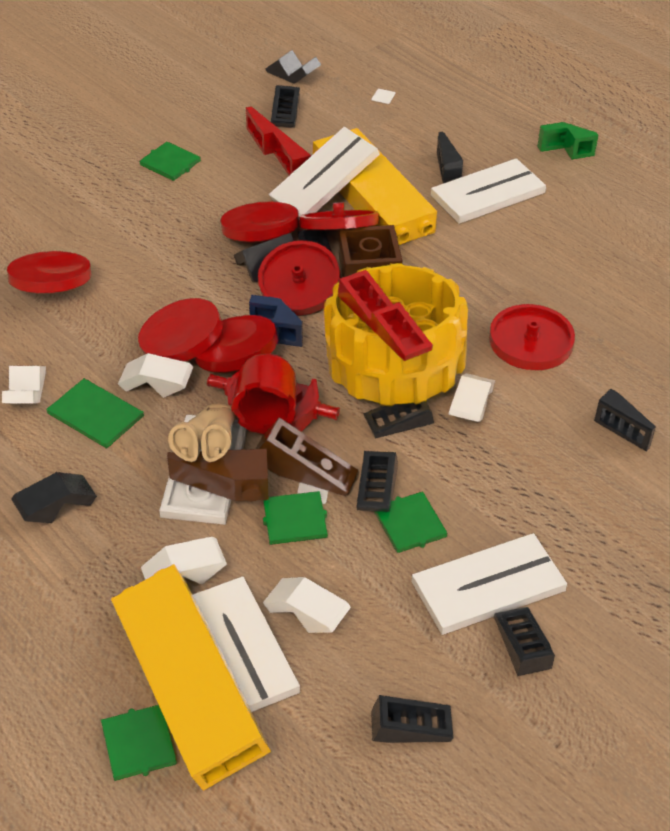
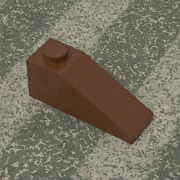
M280 417L263 434L256 449L267 448L268 470L276 475L343 496L348 494L358 473V469Z
M267 448L228 450L223 457L213 462L206 461L203 458L202 451H200L198 458L193 462L185 461L174 452H167L169 477L172 480L233 501L253 502L269 500Z

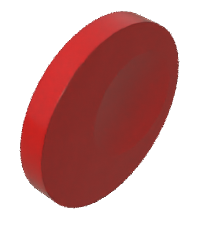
M282 202L245 204L235 207L222 215L220 219L221 230L224 236L237 241L255 242L271 240L293 232L299 226V213L296 207Z
M337 202L333 203V211L300 215V228L327 230L367 227L378 224L379 215L378 211L344 210V203Z
M304 240L292 241L276 247L264 258L258 272V283L262 296L280 298L297 316L312 314L323 309L326 299L333 296L334 285L341 278L338 262L332 252L321 244Z
M47 251L28 254L15 259L7 266L8 282L12 287L25 292L55 293L67 291L82 286L90 280L91 264L86 257L71 252Z
M201 298L179 300L161 308L148 318L139 332L138 343L144 355L149 353L185 362L202 354L213 345L221 333L223 326L222 318L217 307L208 300Z
M520 304L502 310L493 319L489 334V342L494 353L504 362L525 370H547L561 365L570 357L575 341L573 326L566 317L551 308L535 304Z
M242 315L222 320L223 326L217 340L194 359L200 368L211 372L240 370L247 359L258 354H271L278 344L275 325L268 318L257 315Z

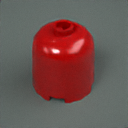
M270 353L258 354L245 361L239 370L231 410L239 418L238 423L240 426L251 432L264 434L279 417L289 424L293 422L296 412L297 392L294 368L287 360Z

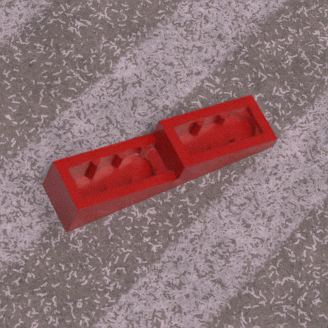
M252 106L246 107V128L264 155L275 154L289 176L311 157L306 150Z
M367 270L339 279L338 297L403 361L432 351L433 344L400 302L393 304Z

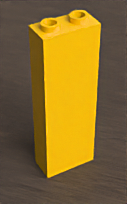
M358 128L350 130L372 144ZM334 135L313 141V154ZM380 151L379 156L339 191L355 210L378 211L379 223L373 226L394 225L399 245L435 233L437 210Z
M175 564L157 571L153 576L135 586L126 588L122 593L111 598L188 771L203 791L271 752L186 581Z

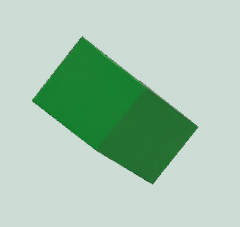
M566 122L540 125L537 147L540 152L564 148L571 160L595 156L599 135L597 132Z

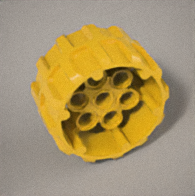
M402 263L374 268L366 267L357 271L358 273L367 270L393 304L400 302L433 344L432 351L403 361L338 297L339 281L334 285L333 296L327 298L324 303L329 374L335 383L342 384L348 390L350 396L356 399L377 402L381 406L415 403L416 405L424 401L427 402L428 398L440 392L446 393L455 385L456 374H462L466 366L468 305L464 297H459V286L452 279H446L435 273L434 269L406 266Z

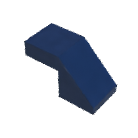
M251 295L249 301L250 315L262 316L274 323L278 335V344L302 347L303 321L280 298Z

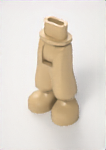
M220 403L211 404L202 409L188 422L177 423L168 435V442L172 451L180 458L190 462L198 458L200 450H202L203 458L208 462H213L223 457L231 447V428L236 418L231 410V406Z

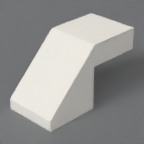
M147 353L126 364L118 385L127 392L147 382L164 398L186 387L193 366L187 362Z
M9 366V390L2 391V403H40L46 366Z
M467 373L462 375L450 407L449 415L480 422L483 419L488 395L493 391L495 380Z
M207 537L165 546L141 566L146 580L157 571L175 564L182 577L202 585L227 565L217 539Z
M305 577L282 578L263 602L270 613L293 612L308 633H332L351 608L345 600Z

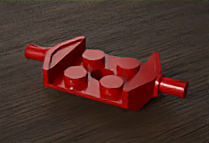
M239 371L233 374L231 378L210 374L207 379V386L224 390L225 395L228 397V405L230 406L232 405ZM312 378L309 386L297 383L296 412L290 425L302 432L313 419L317 420L319 415L337 420L340 407L322 404L319 401L317 379Z

